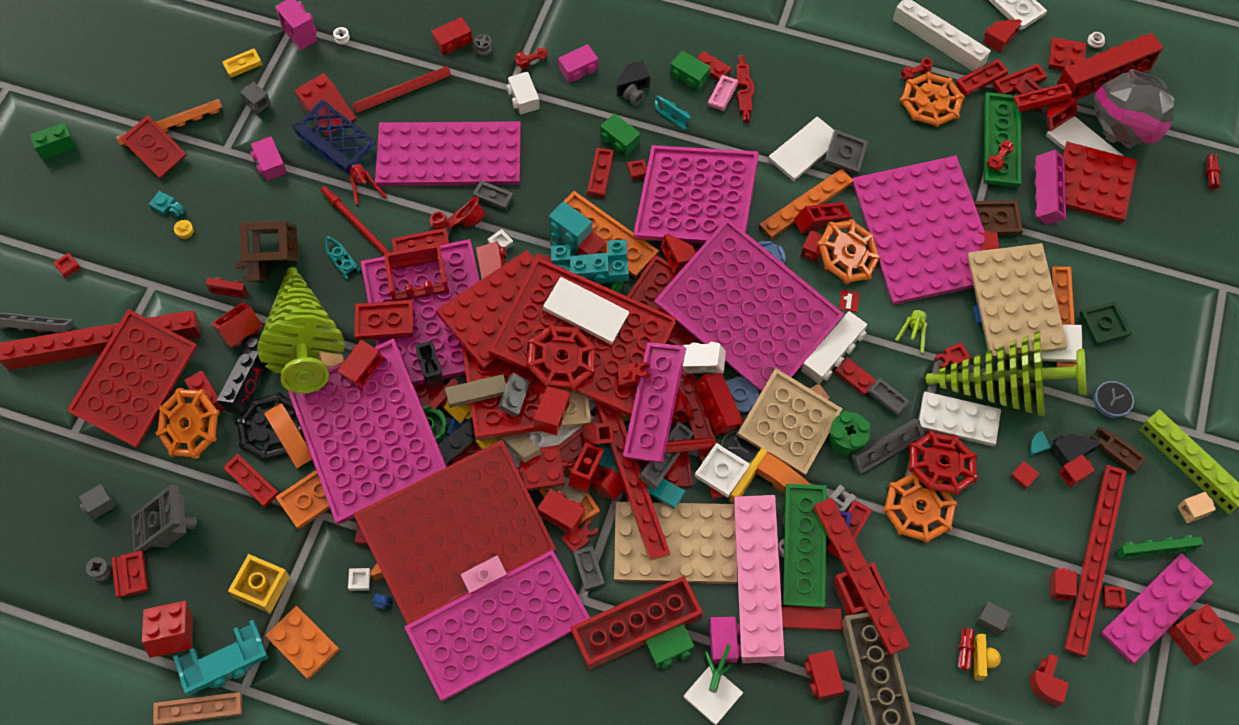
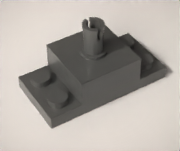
M170 484L131 515L133 551L142 550L145 552L150 547L167 548L186 534V529H195L197 524L196 517L185 516L184 497L180 495L178 485Z

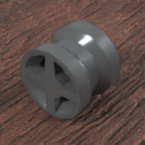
M478 35L474 40L475 51L479 56L485 57L492 52V41L488 35Z
M634 84L627 87L623 94V98L629 100L633 106L639 105L645 96V93L642 90H638Z
M92 558L86 565L87 574L95 581H105L111 575V566L103 558Z

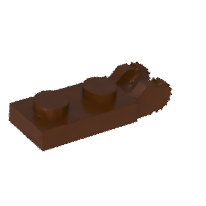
M1099 426L1096 429V433L1101 438L1097 435L1090 436L1091 439L1098 440L1101 443L1097 448H1101L1103 452L1132 474H1135L1147 459L1127 442L1104 427Z

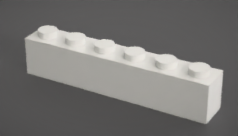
M902 0L896 7L893 21L971 71L983 67L991 51L990 49L916 2Z

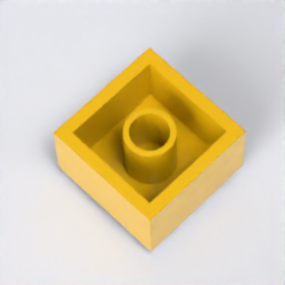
M248 554L228 592L233 598L270 614L290 576L285 569Z

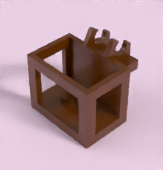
M287 221L239 223L241 260L235 263L234 267L237 270H243L247 267L248 274L242 277L243 281L267 282V263L298 262L297 225ZM248 230L252 231L253 253H249ZM278 233L279 252L261 253L260 234Z

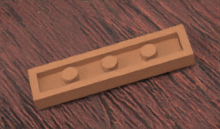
M237 692L154 703L153 725H169L243 715L242 693Z

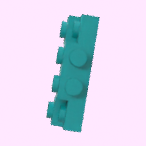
M626 239L607 241L608 253L571 256L570 244L551 246V262L554 265L598 284L629 281Z
M254 620L249 621L250 625L240 630L237 627L233 629L238 642L204 658L199 659L194 648L189 649L190 653L180 658L177 655L173 657L180 676L181 685L187 696L207 687L219 688L232 678L237 679L244 676L247 671L251 670V666L269 658Z

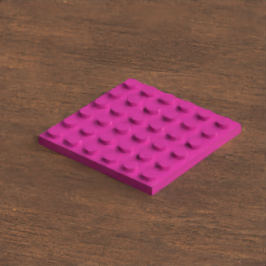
M652 145L633 234L634 239L663 241L664 235L670 234L686 243L704 244L726 218L746 233L759 152Z

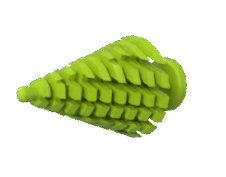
M290 267L286 271L287 275L284 276L266 321L257 350H259L258 356L260 361L267 363L265 367L281 374L280 380L284 388L298 394L311 393L324 387L329 379V371L326 364L317 359L319 352L342 355L341 352H344L345 347L343 343L344 338L312 290L308 288L303 277L298 274L297 269Z
M1040 331L1034 333V369H1031L1029 339L1028 336L1022 338L1023 370H1019L1017 342L1015 340L1010 342V370H1007L1005 347L1002 345L998 347V371H995L992 349L986 352V371H982L981 354H978L974 357V372H970V361L966 359L962 361V373L958 372V364L954 363L951 364V374H947L946 367L939 369V374L928 373L925 378L928 385L940 383V388L946 390L947 382H951L952 391L959 393V382H963L964 395L969 396L971 395V382H975L976 398L982 400L983 382H986L988 401L995 403L996 399L995 381H998L1000 403L1004 406L1008 405L1007 381H1011L1013 408L1020 410L1019 380H1023L1025 411L1028 413H1032L1031 380H1035L1037 411L1040 416L1045 414L1043 380L1074 378L1078 381V393L1082 396L1087 395L1084 349L1076 351L1077 364L1074 367L1043 368Z

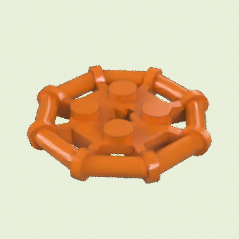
M926 72V74L914 79H908L905 82V89L900 98V104L904 105L912 117L911 120L914 122L920 121L934 125V127H939L941 124L953 119L957 120L960 117V110L965 100V95L961 94L951 77L945 78L931 74V72ZM926 81L921 87L917 86V84ZM931 81L937 82V83H940V84H944V85H943V86H939V85H936V84H932ZM947 88L950 89L954 96L949 95V90ZM911 91L916 93L914 98L909 97ZM929 98H933L936 101L930 102ZM950 103H955L953 110L949 108ZM912 105L917 106L918 111H916ZM940 113L946 114L940 118L938 117Z
M853 219L836 223L829 222L821 240L817 242V247L820 248L825 265L824 269L829 270L842 279L845 284L860 280H870L872 278L871 274L879 259H881L873 238L874 234L869 233L855 223ZM847 228L848 233H841L839 229ZM832 233H833L834 236L836 237V238L834 239L833 243H832V242H828V240H829V238L831 237ZM868 244L869 250H866L865 245ZM849 247L852 249L851 252L853 254L848 253L847 249ZM827 248L831 249V253H830V254H831L832 259H834L832 262H831V259H830V256H829V253H828V249H827ZM867 259H870V262L866 267L865 262ZM837 263L840 266H842L845 269V272L837 268L834 264ZM858 268L861 273L852 274L854 269Z
M178 388L163 405L159 406L160 414L156 437H159L169 451V456L197 459L212 442H216L217 419L220 413L219 410H216L208 398L207 392L203 389L186 390ZM186 397L194 398L191 404L185 402ZM201 402L208 412L203 413L199 407ZM167 416L170 419V424H167ZM185 419L189 420L188 427H184L186 424ZM168 433L170 434V436H171L172 439L174 440L173 443H172V441L170 440V438L168 437ZM201 436L205 439L196 447L195 442ZM181 443H187L188 449H180L179 447Z
M911 473L888 485L889 491L885 507H883V513L887 514L899 536L904 535L921 540L924 543H929L930 540L953 529L952 522L955 508L958 504L950 493L939 491L945 500L941 501L935 492L936 490L929 491L922 488L923 486L919 484L922 481L914 473ZM937 479V480H936V483H942V484H943V480H938V479ZM910 483L914 485V487L906 491L902 489V487ZM896 493L902 496L900 505H894ZM917 502L925 505L923 511L916 508ZM946 507L947 511L944 520L940 517V511ZM896 511H900L906 520L903 525L895 514ZM935 522L940 525L932 531H928L929 525ZM909 524H911L914 527H921L922 532L915 531L907 527Z

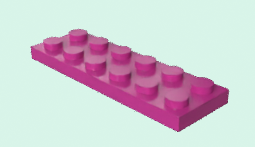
M647 342L643 362L651 364V367L646 368L644 372L650 373L651 377L647 379L639 378L640 383H638L625 443L624 458L663 463L687 350L685 346Z
M1181 553L1100 635L1132 665L1214 582Z

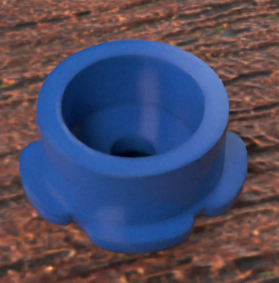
M375 593L374 599H371L375 602L374 606L386 609V606H391V597Z

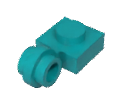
M161 191L148 204L151 209L163 215L170 212L175 217L182 216L185 209L173 197Z

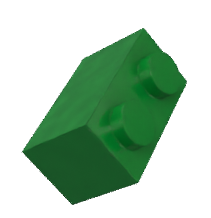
M683 50L670 64V75L697 91L710 78L711 67Z
M615 113L600 126L602 140L610 143L617 152L625 156L640 144L641 133Z
M65 122L30 134L33 146L42 160L77 148L73 135Z
M684 624L645 641V648L655 669L659 667L664 669L673 664L672 661L678 658L684 660L692 655L691 652L694 651V644Z

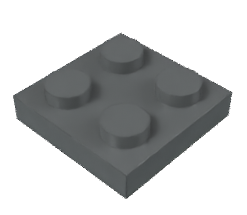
M835 129L824 163L857 175L861 168L868 141Z

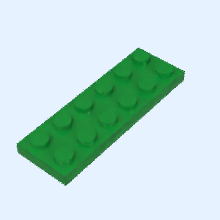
M986 92L984 96L983 184L1018 188L1021 185V112L1018 111L1014 102V96L1016 95ZM1005 140L1012 142L1013 151L1011 154L1006 153L1002 159L1005 161L1002 169L999 171L989 168L986 165L991 155L996 157L1000 151V143H1003Z
M786 484L783 606L825 608L826 532L813 506L827 500V485Z

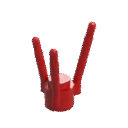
M361 164L353 165L350 168L351 177L349 179L352 184L356 206L359 205L356 182L366 184V178L384 199L387 198Z

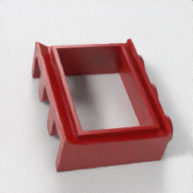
M429 245L423 248H412L406 251L384 254L392 301L449 292L440 245ZM438 261L442 283L432 285L430 281H426L423 287L413 288L412 285H406L405 290L395 291L392 269Z

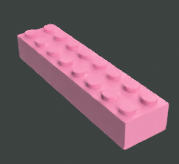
M775 495L734 497L742 663L784 662Z

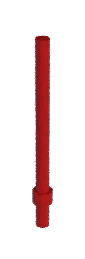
M326 186L321 188V192L328 198V202L333 207H337L383 255L391 253L341 202L337 194H333Z

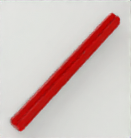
M445 66L353 103V108L358 113L449 77L451 75L450 70Z

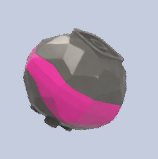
M1130 69L1128 73H1123L1100 87L1093 98L1096 117L1103 127L1102 133L1106 135V140L1112 143L1120 142L1127 148H1133L1136 144L1145 145L1160 141L1168 132L1174 113V96L1161 79Z

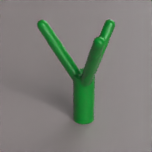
M730 644L726 646L717 670L709 652H705L713 674L709 686V691L712 693H717L721 676L733 666L732 663H729L723 668L731 648Z

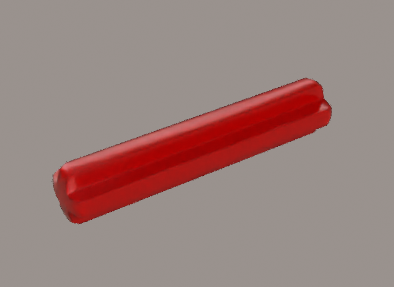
M712 437L667 441L665 453L713 449L715 441Z

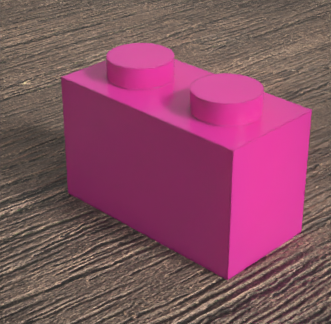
M587 44L559 57L558 69L568 83L577 81L581 77L598 70V57Z
M271 136L251 143L253 151L250 153L254 162L258 161L259 163L256 167L260 176L264 175L266 181L287 174Z
M710 617L709 632L713 664L720 663L728 644L731 645L724 664L737 663L738 657H741V644H737V636H740V624L736 623L735 617Z

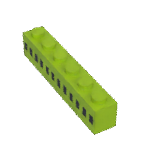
M1160 409L1141 426L1139 431L1229 515L1239 507V482Z

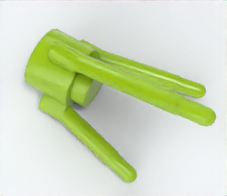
M914 310L911 317H907L906 323L895 338L896 341H899L910 325L913 328L911 340H914L917 330L921 329V354L924 353L926 313L921 310Z

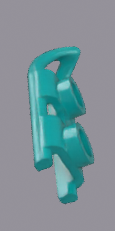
M660 95L656 96L654 104L658 113L685 131L687 129L685 125L691 118L689 113L679 109L673 102L662 98ZM659 101L665 104L663 110L659 107ZM673 114L677 116L676 120L672 118Z
M326 236V253L345 280H349L346 274L354 269L360 273L361 269L346 249L337 240ZM329 241L338 246L333 248L332 252L329 251ZM338 260L342 262L341 265L337 263Z

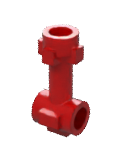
M537 48V52L526 56L524 52L517 53L515 55L517 66H520L521 69H526L529 67L530 61L536 59L545 60L548 57L546 48Z
M924 58L921 60V64L916 67L903 68L901 70V77L903 80L913 79L914 74L930 72L933 65L932 60Z
M1008 140L1000 143V151L996 157L993 155L989 157L986 164L989 168L999 171L1002 169L1005 163L1002 159L1006 153L1011 154L1013 151V143Z

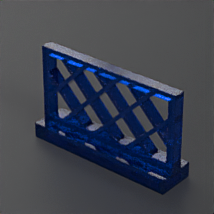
M323 99L299 123L296 121L292 125L297 136L347 175L350 174V168L376 143L371 136ZM324 106L328 109V115H318V111ZM328 119L329 126L319 127V120ZM331 119H341V125L332 126ZM309 120H316V127L308 128L305 124ZM342 129L341 137H332V130ZM344 129H354L355 135L345 136ZM329 130V138H321L319 136V131ZM355 139V147L345 148V140ZM358 139H367L369 141L365 146H358ZM332 141H342L343 148L335 149ZM356 151V156L350 161L346 157V152Z

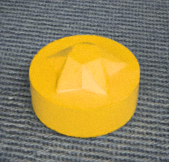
M181 220L175 224L174 232L178 238L187 239L194 233V228L191 222Z

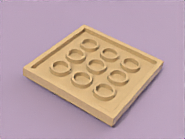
M775 368L736 435L759 449L767 450V453H770L804 476L827 438L833 420L841 413L842 408Z

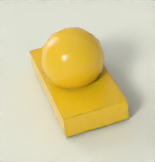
M978 634L974 638L973 643L975 652H973L974 679L977 681L984 680L987 677V668H996L1001 661L1000 653L996 649L986 648V634Z

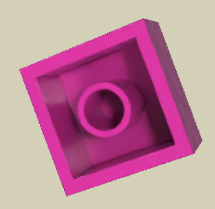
M286 0L275 6L282 29L299 50L317 41V30L312 23L314 19L309 12H305L300 1Z

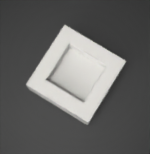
M502 229L487 239L488 243L497 241L506 250L514 245L513 240Z
M370 568L349 569V591H370Z

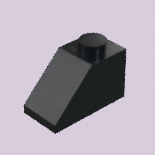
M643 60L626 65L616 83L617 96L623 95L631 84L636 85L638 90L650 87V75Z
M1070 433L1065 437L1061 435L1054 439L1050 452L1063 467L1080 455L1085 457L1094 452L1101 443L1095 439Z

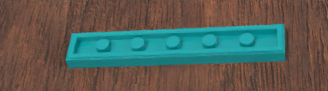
M594 444V446L604 449L600 466L613 469L619 475L611 449L603 444ZM639 465L642 473L645 468ZM662 479L655 489L646 484L650 496L673 509L677 507L685 495V490L665 479Z

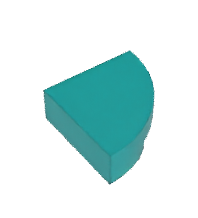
M1043 431L1038 432L1031 441V456L1048 451L1051 448Z

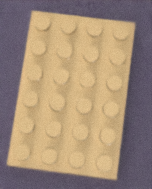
M1042 243L969 252L967 254L988 351L993 349L994 358H998V347L1002 345L1005 347L1006 357H1010V342L1015 340L1017 342V355H1022V338L1028 336L1030 354H1034V333L1039 331L1042 352L1067 349L1068 345Z
M616 502L614 582L669 583L685 575L688 583L737 584L735 504L679 503L673 509L664 503H653L670 555L650 561L629 502Z

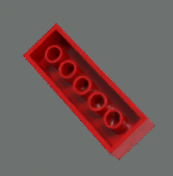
M1152 33L1145 36L1141 35L1133 41H1126L1118 47H1112L1106 52L1097 53L1088 59H1082L1074 65H1067L1063 69L1057 85L1067 83L1072 92V98L1079 100L1096 93L1102 85L1123 73H1128L1130 69L1143 73L1151 70L1164 47Z
M684 575L571 626V635L589 671L644 646L645 641L682 624L688 626L701 620L703 611Z

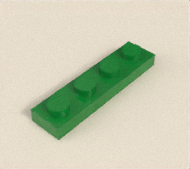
M1187 535L1176 540L1172 537L1164 538L1159 542H1154V540H1145L1141 544L1127 542L1121 545L1116 551L1117 559L1120 560L1196 551L1203 545L1201 537L1193 538V535Z

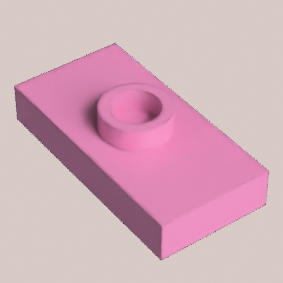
M722 75L708 101V106L724 111L739 84L738 80Z
M498 555L461 573L460 576L468 592L471 593L507 573Z

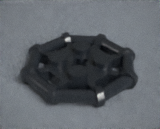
M279 392L276 395L259 399L253 398L245 414L235 421L240 440L239 447L261 458V461L287 455L284 447L270 450L271 447L282 444L274 430L270 431L267 428L270 423L264 413L272 408L262 410L260 406L275 403V406L282 403L292 409V411L288 412L290 418L292 419L295 416L297 418L292 401ZM255 409H257L258 413L254 415L253 420L247 421ZM297 418L298 427L296 428L303 438L304 434ZM245 427L252 429L253 436L248 439ZM255 442H260L263 444L264 448L261 450L252 444H254Z

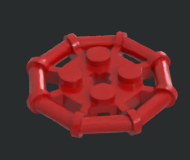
M549 324L545 330L528 341L529 350L526 367L541 381L544 388L549 386L575 391L576 387L596 373L595 354L597 347L584 336L577 326L571 328ZM557 334L571 335V336H570V338H569V337H560V336H557ZM548 336H552V339L549 343H542V341L546 339ZM575 338L584 346L583 348L575 344ZM538 348L542 350V358L536 360V350ZM560 353H564V356L567 357V359L560 360L559 358H557V356H559ZM582 354H588L587 365L582 363ZM543 365L545 370L550 373L547 377L538 366ZM578 369L584 371L582 374H580L573 380L572 375ZM554 375L567 377L568 381L552 380Z
M928 431L925 436L916 442L910 443L908 447L910 450V466L908 469L922 481L927 490L959 495L960 491L970 484L977 482L976 459L978 457L976 453H973L958 439L959 436H949ZM927 443L932 444V447L925 448L923 446ZM918 453L923 455V462H918ZM944 459V461L948 464H942L940 460ZM965 461L968 462V470L964 468ZM962 475L965 477V479L957 483L956 478ZM936 480L949 481L950 485L936 483Z

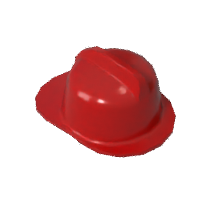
M474 196L466 205L456 211L448 219L446 227L449 228L458 223L465 227L477 225L486 215V212L477 203L479 197Z

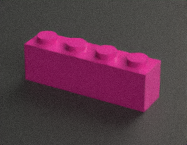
M1053 150L1036 156V164L1034 165L1036 171L1035 200L1037 202L1035 214L1037 219L1041 220L1045 225L1066 219L1064 157L1057 150Z

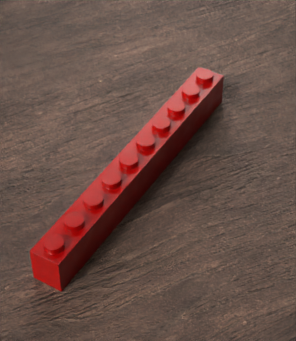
M194 310L147 318L186 339L201 337L200 320ZM119 323L0 343V362L7 370L99 355L104 350Z

